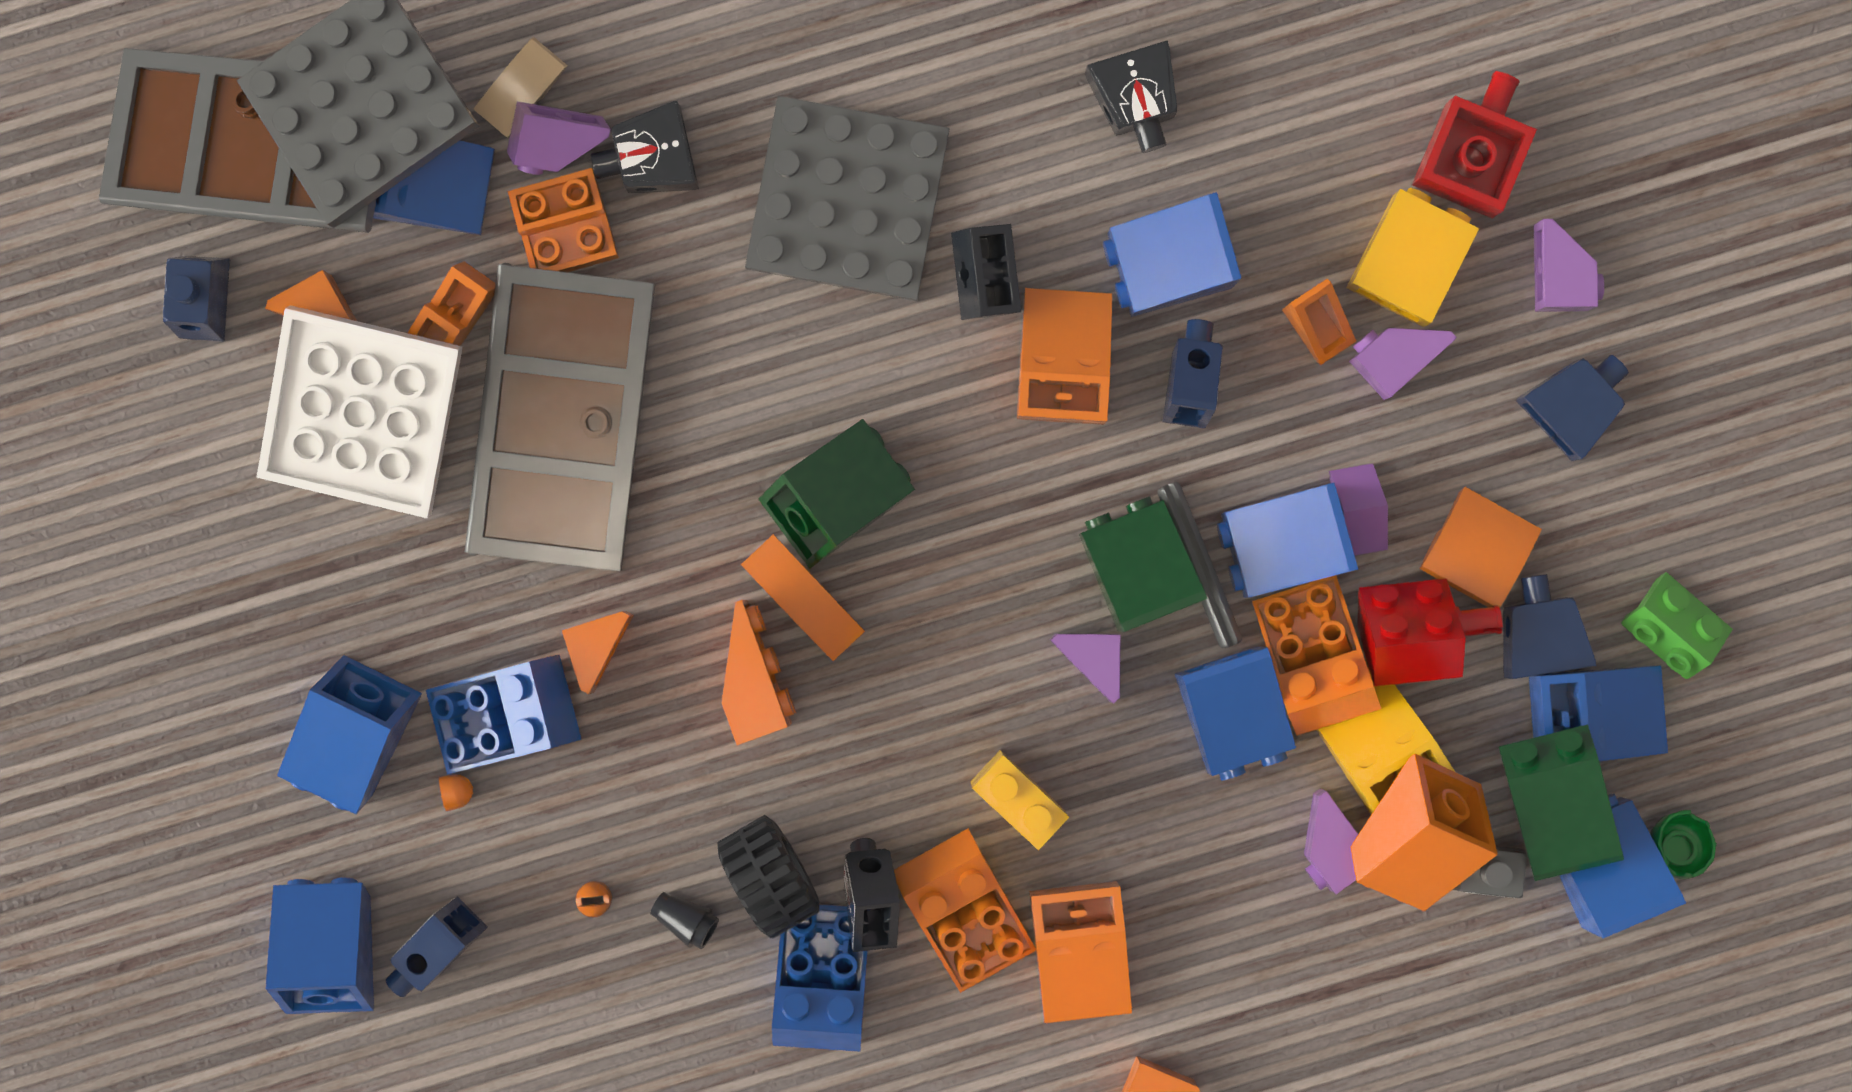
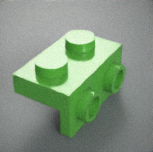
M1667 572L1655 580L1640 605L1627 614L1621 622L1622 626L1631 632L1638 641L1645 644L1667 663L1672 670L1685 679H1689L1712 664L1733 630Z

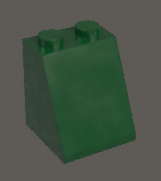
M861 419L783 473L758 500L809 569H811L902 502L916 489L910 483L911 479L907 470L900 463L895 462L885 449L884 441L878 431L869 427L865 420Z
M1149 496L1126 505L1129 514L1112 520L1110 513L1103 514L1086 521L1085 524L1088 530L1079 534L1118 632H1126L1207 599L1164 500L1153 504Z
M1588 724L1499 746L1535 881L1624 860L1601 766Z

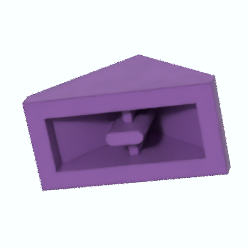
M1367 464L1329 471L1330 482H1335L1354 555L1388 550V504L1374 465Z
M1055 634L1049 639L1111 703L1114 704L1120 698L1119 634Z

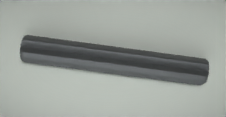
M1178 482L1165 485L1158 489L1157 494L1160 501L1164 500L1205 591L1207 599L1201 602L1217 642L1221 648L1236 645L1242 641V635L1182 487Z

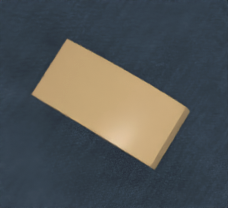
M533 37L495 80L474 107V110L508 138L511 133L517 101L536 104L544 98L568 65Z

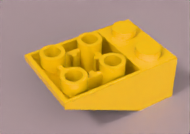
M1395 684L1374 686L1381 709L1317 729V732L1371 815L1407 760L1413 754H1417L1455 772L1433 736Z

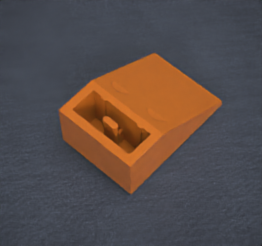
M1025 288L1017 419L1104 425L1107 422L1111 364L1112 293Z
M1336 575L1252 601L1266 647L1271 655L1281 695L1296 736L1381 709Z
M748 600L735 602L722 695V706L736 745L787 728L792 724L790 716L796 713L788 688L780 691L775 674L781 672V667L774 648L769 647L765 649L760 636V632L766 630L758 605L750 607Z
M969 828L894 869L896 883L903 899L960 993L1036 951V947Z
M1118 882L1029 891L1044 1023L1131 1014L1132 1005L1121 888Z

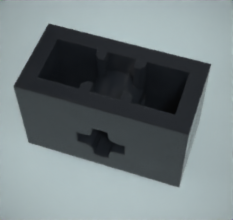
M1011 224L972 227L952 232L951 237L961 320L1020 313L1021 304Z

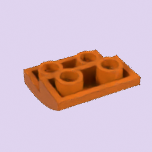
M593 168L507 191L530 268L568 273L619 258Z
M1464 487L1458 493L1443 527L1436 533L1419 569L1436 579L1447 578L1449 586L1487 607L1498 605L1500 608L1525 565L1542 529L1471 489Z

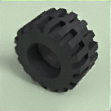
M763 815L717 842L720 862L735 893L755 925L766 936L774 939L819 913L817 893L789 841L772 819Z

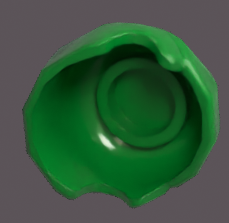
M1681 810L1663 816L1650 831L1651 837L1674 878L1686 880L1703 874L1714 861L1717 843L1710 829V823L1692 814L1691 810Z

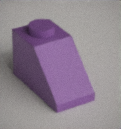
M517 101L507 153L513 164L517 165V169L525 173L540 175L543 174V170L558 172L609 138L611 129L602 116Z
M1542 219L1534 224L1535 312L1589 311L1598 307V300H1602L1604 295V278L1602 274H1597V262L1553 219Z
M1388 328L1377 335L1372 329L1353 346L1358 354L1349 362L1381 398L1385 400L1392 397L1457 337L1451 331Z
M1321 788L1313 793L1304 850V856L1311 865L1305 868V871L1320 890L1327 886L1330 891L1338 894L1356 880L1350 846L1358 836V833L1328 792Z

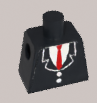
M1168 40L1088 64L1085 71L1086 79L1114 134L1117 136L1135 131L1142 153L1151 152L1166 146V140L1160 123L1173 119L1177 113Z
M678 101L667 103L611 127L615 148L591 153L596 178L601 179L621 174L624 187L628 193L691 191L699 189L682 110Z
M871 838L857 839L850 844V852L845 855L844 891L853 952L897 948L900 898L891 853L885 848L877 849L876 842Z

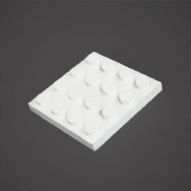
M291 305L286 307L257 478L428 518L433 510L463 346Z

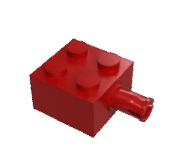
M1498 71L1492 74L1491 82L1481 105L1456 95L1445 104L1412 183V186L1492 219L1504 211L1537 131L1533 127L1505 116L1520 81L1509 74Z
M1447 578L1359 587L1357 627L1374 686L1461 678L1464 671L1466 637L1502 633L1503 623L1499 606L1460 610L1458 606H1455Z

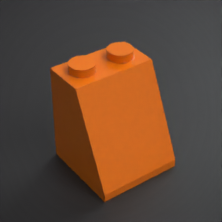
M1413 754L1407 760L1350 846L1357 883L1422 911H1426L1498 855L1482 784L1417 754Z

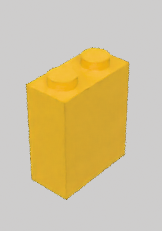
M1408 188L1406 192L1399 189L1392 196L1346 288L1425 327L1432 323L1479 228L1470 224L1471 218L1457 209L1447 208L1444 211L1430 204L1432 198L1422 191Z
M1001 750L970 781L972 789L1038 851L1069 818L1066 811Z

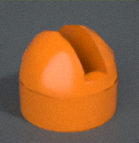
M458 774L439 777L441 797L446 811L460 809L469 803L473 795V786L468 778Z
M590 881L578 890L575 898L576 906L587 917H599L611 906V891L602 882ZM603 896L604 903L582 904V898Z

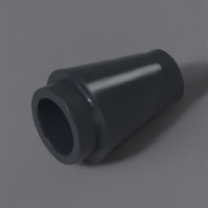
M662 892L650 912V915L657 918L660 923L689 948L694 945L699 949H703L715 932L719 922V918L712 915V909L669 895L666 892Z

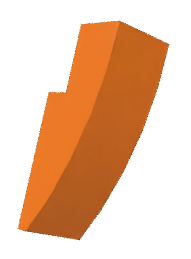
M465 261L452 266L431 302L425 304L408 334L461 346L492 300L496 283Z
M773 534L741 564L832 661L865 632L776 535Z

